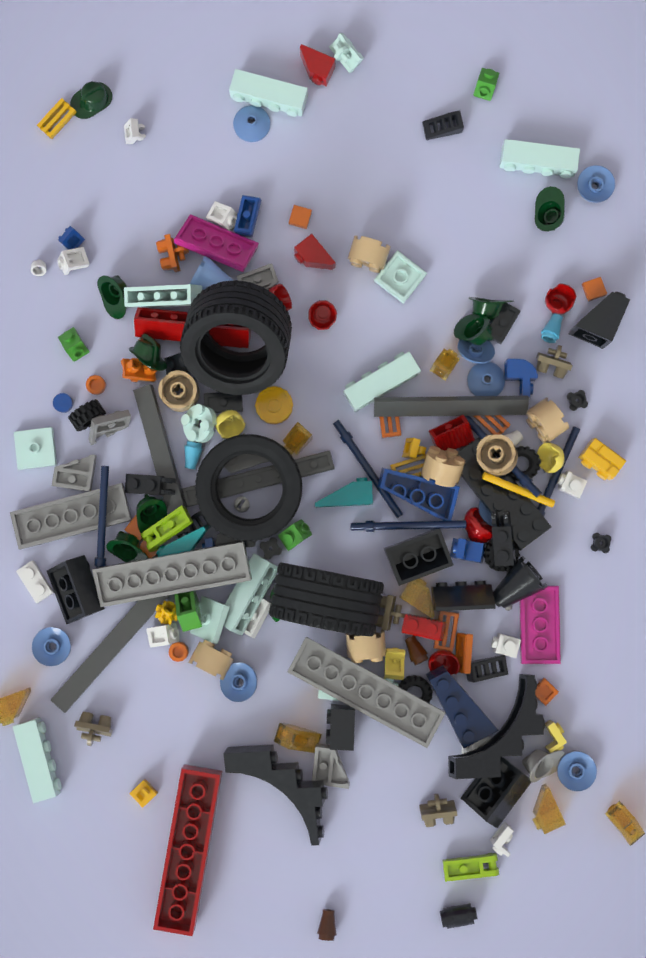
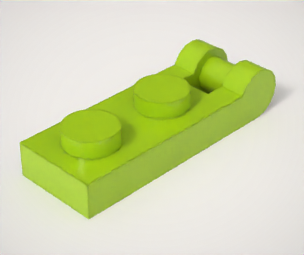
M181 505L142 532L141 537L147 542L146 547L148 551L153 552L160 545L194 522L186 507Z
M488 853L486 855L443 859L445 882L499 875V868L496 866V861H498L497 854ZM483 863H488L489 868L484 869Z

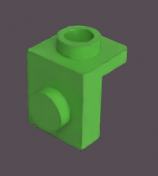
M481 68L473 95L491 101L499 73L492 69Z
M74 327L58 336L64 350L73 361H77L89 353L88 348Z
M301 519L277 536L289 551L310 537L312 533L309 526Z

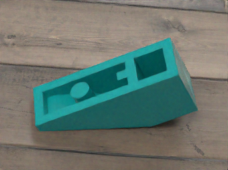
M356 478V482H351L315 502V508L373 505L372 481H368V478Z
M205 525L165 546L162 545L156 554L164 556L194 550L210 526Z

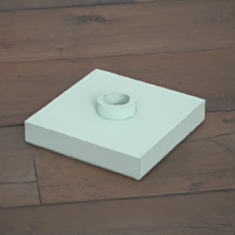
M397 250L385 265L384 270H381L376 276L374 282L404 304L427 273Z
M52 427L14 432L18 470L57 465Z
M202 596L199 603L202 627L192 629L190 633L211 643L218 644L230 606Z

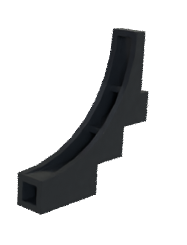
M519 674V686L514 707L499 732L477 749L464 754L448 756L449 777L454 779L501 777L503 764L500 757L522 756V750L524 749L523 735H544L545 720L542 714L536 713L538 704L535 698V690L537 688L535 675Z
M273 745L228 747L223 753L225 773H241L257 777L283 792L303 817L308 829L311 846L319 845L321 838H324V826L320 824L322 807L325 799H328V789L324 787V780L302 781L303 772L302 769H299V763H277L278 755L277 751H274Z

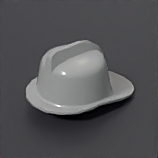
M535 750L522 760V764L530 774V781L537 782L541 778L556 772L559 761L566 754L561 750L551 753Z

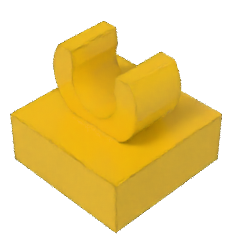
M406 438L402 457L413 459L417 458V455H425L426 447L419 446L420 439Z
M144 779L129 794L143 808L158 792Z

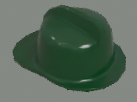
M91 81L86 83L82 89L72 96L70 106L76 110V117L88 119L110 105L112 92L106 84Z
M550 186L540 191L536 197L535 224L541 231H555L564 222L565 199L560 189Z
M103 275L99 277L97 286L107 313L114 319L123 318L126 313L124 288L127 285L119 275L113 277Z
M469 297L470 300H473V314L487 316L489 320L495 319L499 315L504 302H514V300H489Z
M476 314L463 317L454 328L455 337L460 340L469 341L474 345H481L487 340L492 341V327L489 324V317Z
M143 334L136 341L134 347L129 348V351L145 366L158 371H163L167 368V364L161 358V345L148 334Z
M145 494V498L137 504L136 517L140 533L167 516L165 502L156 497H149L148 494Z
M123 531L118 532L116 538L109 541L106 545L109 553L125 563L148 558L140 549L138 538Z

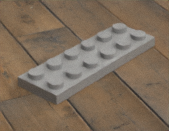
M123 483L108 486L106 527L131 521L132 518ZM100 489L10 512L18 549L21 550L97 530Z

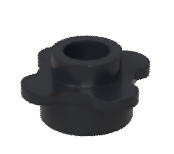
M583 390L567 394L570 410L575 411L577 408H586L588 406Z
M594 533L592 535L593 544L591 545V550L608 553L610 551L611 536Z
M271 537L267 542L260 543L265 559H271L272 556L280 555L282 552L275 537Z

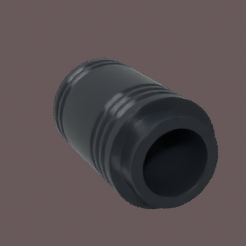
M470 903L443 908L440 911L443 928L447 927V929L472 925L474 920L478 919L476 908L471 907Z

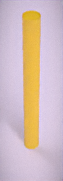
M484 472L482 475L483 480L551 508L555 504V500L543 495L536 498L528 489L487 472Z

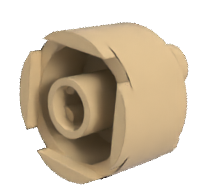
M354 236L348 259L354 267L362 268V265L369 268V271L380 273V270H384L391 247L386 244L385 248L381 246V241L361 236L359 240L358 236Z
M180 370L171 371L159 383V396L163 403L171 410L177 412L188 411L198 402L200 395L198 384L187 372ZM179 388L183 390V392H181L180 395H178L175 392L179 391Z
M547 397L527 410L526 416L528 419H526V422L531 429L535 428L537 430V435L543 443L552 441L569 429L568 422L564 423L562 421L564 415L552 400L548 401Z
M492 434L484 437L479 442L476 457L479 465L485 472L500 477L514 469L517 464L518 453L513 442L508 437L501 434ZM496 452L500 453L501 456L497 458L493 454Z
M430 446L421 475L428 481L430 478L436 480L435 484L439 486L454 487L455 484L458 485L465 459L458 455L459 452L455 449L448 448L444 451L436 446Z
M375 630L373 636L350 635L346 633L347 657L353 663H362L363 660L371 659V662L383 661V656L386 655L385 631L381 630V633H378Z
M205 639L203 643L199 641L188 663L192 664L195 661L197 662L196 667L215 677L218 673L221 675L220 679L223 680L234 660L231 658L232 653L221 649V651L214 649L215 644Z

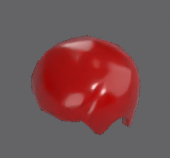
M562 283L550 289L545 297L547 308L555 314H564L570 311L577 297L575 290L569 285Z
M282 284L275 285L268 290L278 297L283 305H285L287 311L292 308L289 293Z
M327 300L315 302L308 311V319L311 325L318 330L329 329L337 318V310Z
M438 650L428 660L430 671L442 665L451 675H456L459 671L460 664L458 658L449 650Z

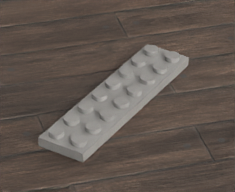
M244 541L92 569L100 607L252 580Z
M305 637L287 671L428 748L446 713L308 637Z

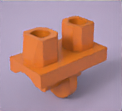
M170 234L164 235L165 239L156 242L159 253L168 252L169 257L160 259L161 268L163 270L173 269L175 272H179L181 270L178 256L180 261H184L185 254L189 253V249L177 245L176 248L174 239L171 238Z
M123 358L121 360L123 378L130 379L132 382H138V380L154 382L156 380L157 370L145 366L139 359Z

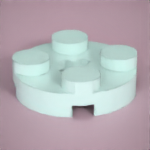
M202 404L192 406L181 418L184 433L188 440L199 443L209 441L215 433L213 429L214 425H217V417L214 410Z

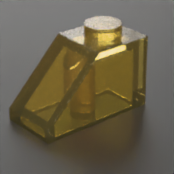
M443 349L430 371L446 381L460 360L457 357L458 354L451 349H448V351Z
M297 422L284 438L283 443L291 455L293 453L298 455L313 438L312 434Z
M420 578L408 582L399 598L433 619L435 614L429 588L425 586L427 583Z
M31 688L0 698V723H2V726L14 723L13 719L20 715L31 693Z
M279 723L274 742L290 750L315 753V746L319 744L322 734L295 725Z
M546 784L542 785L533 809L535 818L532 820L537 830L541 829L544 834H547L566 825L549 787Z
M620 801L610 806L605 813L630 846L645 835L636 818Z

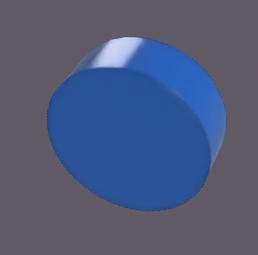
M60 393L54 397L53 407L61 413H67L73 407V400L69 395Z

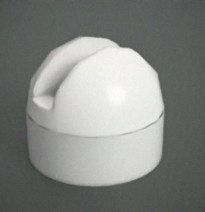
M40 259L34 260L31 264V273L35 276H43L46 273L45 262Z
M243 496L236 498L234 501V507L239 512H245L250 506L249 500ZM242 499L245 500L241 508H238Z

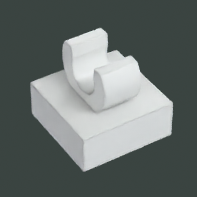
M130 118L124 125L126 144H134L136 140L141 141L146 137L145 134L139 133V130H143L145 125L138 124V119Z

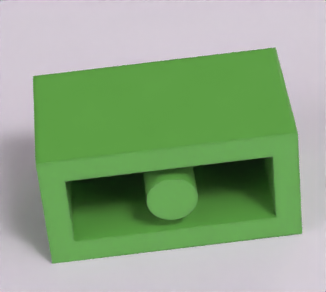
M196 591L174 594L176 614L183 632L202 627L199 599Z

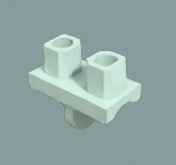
M340 33L337 39L329 46L335 54L334 58L340 61L349 73H352L364 59L343 33Z

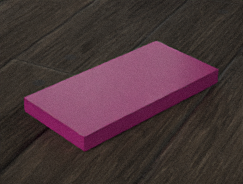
M191 214L174 238L175 244L241 272H244L259 245L258 242Z
M548 586L546 589L520 601L521 664H561L559 586Z

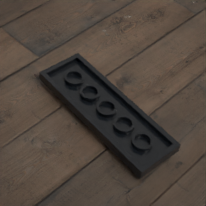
M478 437L458 453L460 457L465 459L461 476L490 513L492 511L498 512L500 526H505L503 519L504 511L510 512L514 544L521 551L548 531L551 525L529 498L482 479L485 471L479 465L476 457L477 446L481 441ZM509 473L499 477L518 485Z

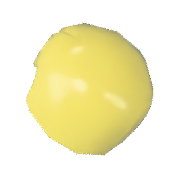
M226 410L217 416L215 428L222 438L228 439L243 432L245 422L236 410Z
M547 442L539 447L537 454L541 460L540 468L546 473H555L562 468L565 457L560 446Z

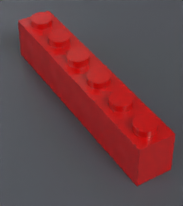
M137 307L134 317L135 337H142L143 334H148L154 339L181 341L188 312ZM223 324L208 331L211 337L221 346L249 348L251 329L236 324Z

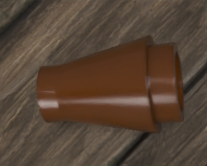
M414 635L404 640L407 645L410 661L415 666L429 659L427 651Z
M323 909L317 931L320 940L334 941L337 935L334 917L335 910Z

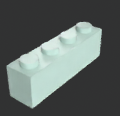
M238 69L234 71L229 88L230 97L237 102L245 101L255 107H268L274 112L283 111L293 117L303 115L308 97V88Z
M505 139L502 145L499 168H504L506 171L521 170L527 174L537 172L544 176L560 175L562 178H571L578 171L580 148Z
M186 284L125 287L124 303L125 307L134 308L191 306L194 298L201 293L202 286Z
M404 352L399 353L394 357V361L389 364L387 361L377 367L379 370L374 373L369 371L361 376L362 380L357 383L352 381L345 386L346 389L343 391V394L354 412L374 402V398L384 396L420 374L421 370L410 352L406 354Z
M255 553L249 559L252 580L237 583L225 603L230 608L224 627L241 636L277 574L278 566Z
M39 717L12 726L33 803L56 797L61 793L62 786L60 779L55 774V760L51 759V744L45 737V723Z

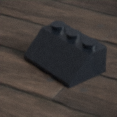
M433 529L384 548L399 586L454 565L440 529Z
M85 555L66 560L47 570L66 625L105 609L100 607L95 581Z
M467 581L455 582V586H447V582L436 583V587H431L432 610L496 609L492 585L486 584V581H474V585H467Z
M500 757L503 764L501 777L475 778L461 797L479 816L496 828L499 827L531 784L530 778L504 757Z

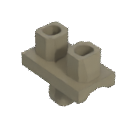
M557 345L556 350L548 349L547 353L552 354L553 357L539 352L536 357L538 360L537 371L547 373L548 367L551 364L556 366L553 376L561 379L565 377L568 370L571 371L573 365H571V362L558 359L559 357L564 359L567 357V353L561 352V345Z
M382 596L381 604L379 605L385 608L384 615L378 616L377 624H375L378 627H382L381 630H390L393 616V624H399L400 617L404 618L406 615L401 613L402 605L396 604L394 612L396 596Z
M82 712L79 721L75 722L74 727H77L79 731L89 732V734L82 733L81 738L87 739V746H92L94 741L101 742L102 736L95 734L111 737V717L100 715L97 725L92 724L94 716L92 713Z
M434 794V800H429L427 804L419 805L422 821L424 820L426 827L435 826V819L443 818V823L446 825L454 824L455 816H457L454 800L447 801V798L439 799V795Z

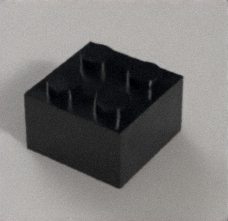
M331 704V709H327L326 724H330V729H326V744H330V750L354 751L355 709L349 705Z

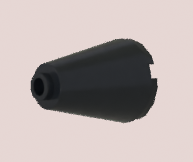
M522 556L493 591L495 604L498 607L506 608L548 587L546 583L542 585L540 580L543 578L529 561L527 563L524 562L525 557Z

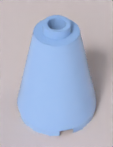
M204 256L190 284L201 285L202 290H205L213 284L233 281V279L212 260Z

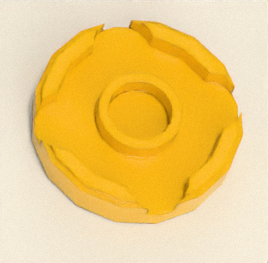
M271 386L259 393L256 398L255 408L261 420L269 424L283 423L291 415L293 402L286 390L277 386Z

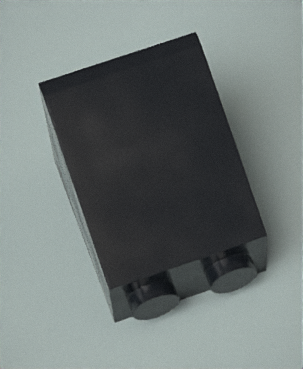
M611 292L582 318L568 334L604 349L613 341L630 299L626 298V295L621 292Z

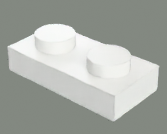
M35 561L29 562L16 571L36 603L41 602L54 593Z
M262 599L244 631L246 635L255 639L269 613L270 604L272 603Z

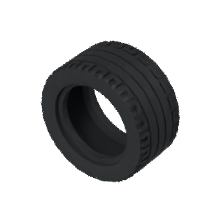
M233 280L208 286L194 298L189 308L180 341L182 360L188 371L200 383L210 389L232 395H247L260 392L274 384L283 374V370L286 367L292 331L289 312L272 292L251 282ZM223 324L241 325L257 333L265 345L251 352H236L219 345L208 331Z
M254 434L230 437L214 446L198 468L195 480V497L197 498L199 510H201L202 515L211 527L228 538L247 542L269 538L286 527L299 508L302 497V478L298 465L285 447L268 437ZM243 454H254L264 457L276 467L281 476L283 488L281 499L270 513L260 518L246 519L232 514L223 505L218 494V479L222 469L230 460Z
M280 562L278 564V575H276L274 582L276 585L274 584L273 587L274 594H272V604H270L269 608L271 617L360 636H373L375 634V624L378 621L379 615L377 614H379V604H381V594H383L384 589L383 582Z

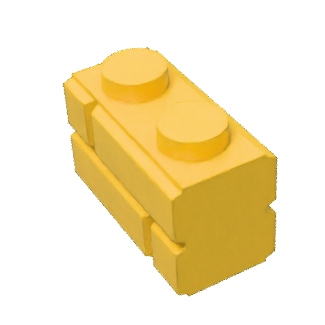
M597 438L591 439L578 457L582 460L581 464L588 469L591 467L597 471L596 475L603 480L613 479L626 462L624 458Z

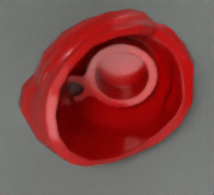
M470 508L464 518L467 521V528L465 529L468 536L473 542L486 543L492 538L493 526L484 522L479 514V508Z

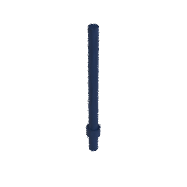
M465 416L471 429L481 440L488 436L470 416ZM494 453L498 458L501 456L500 453ZM515 466L511 472L520 480L519 483L524 488H527L536 498L539 497L542 492L534 485L531 477L528 474L525 475Z
M340 420L334 422V427L341 435L340 439L344 444H347L396 518L403 515L389 492L378 487L379 478L353 441L351 433L346 431Z
M572 428L563 449L564 465L552 474L543 496L551 497L580 432L579 428ZM539 503L537 509L544 517L547 505Z
M101 466L97 557L94 559V566L96 568L106 566V558L104 556L109 466Z
M374 520L365 523H351V531L366 530V532L400 529L467 528L466 520L374 522Z

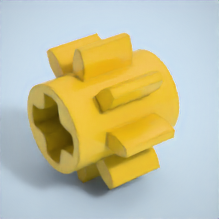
M164 600L162 605H157L155 618H158L161 624L171 625L172 620L177 622L178 618L174 602Z

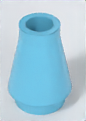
M552 314L551 319L541 331V338L545 342L555 343L559 339L563 320L561 315Z
M187 441V444L184 445L185 468L196 469L203 451L202 443Z

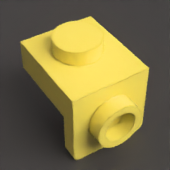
M386 649L384 679L404 680V649Z
M549 720L545 723V726L554 741L546 745L545 748L551 753L562 750L564 748L563 745L567 742L562 735L564 730L560 724Z

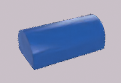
M242 195L234 227L236 234L243 237H253L262 201L260 198Z

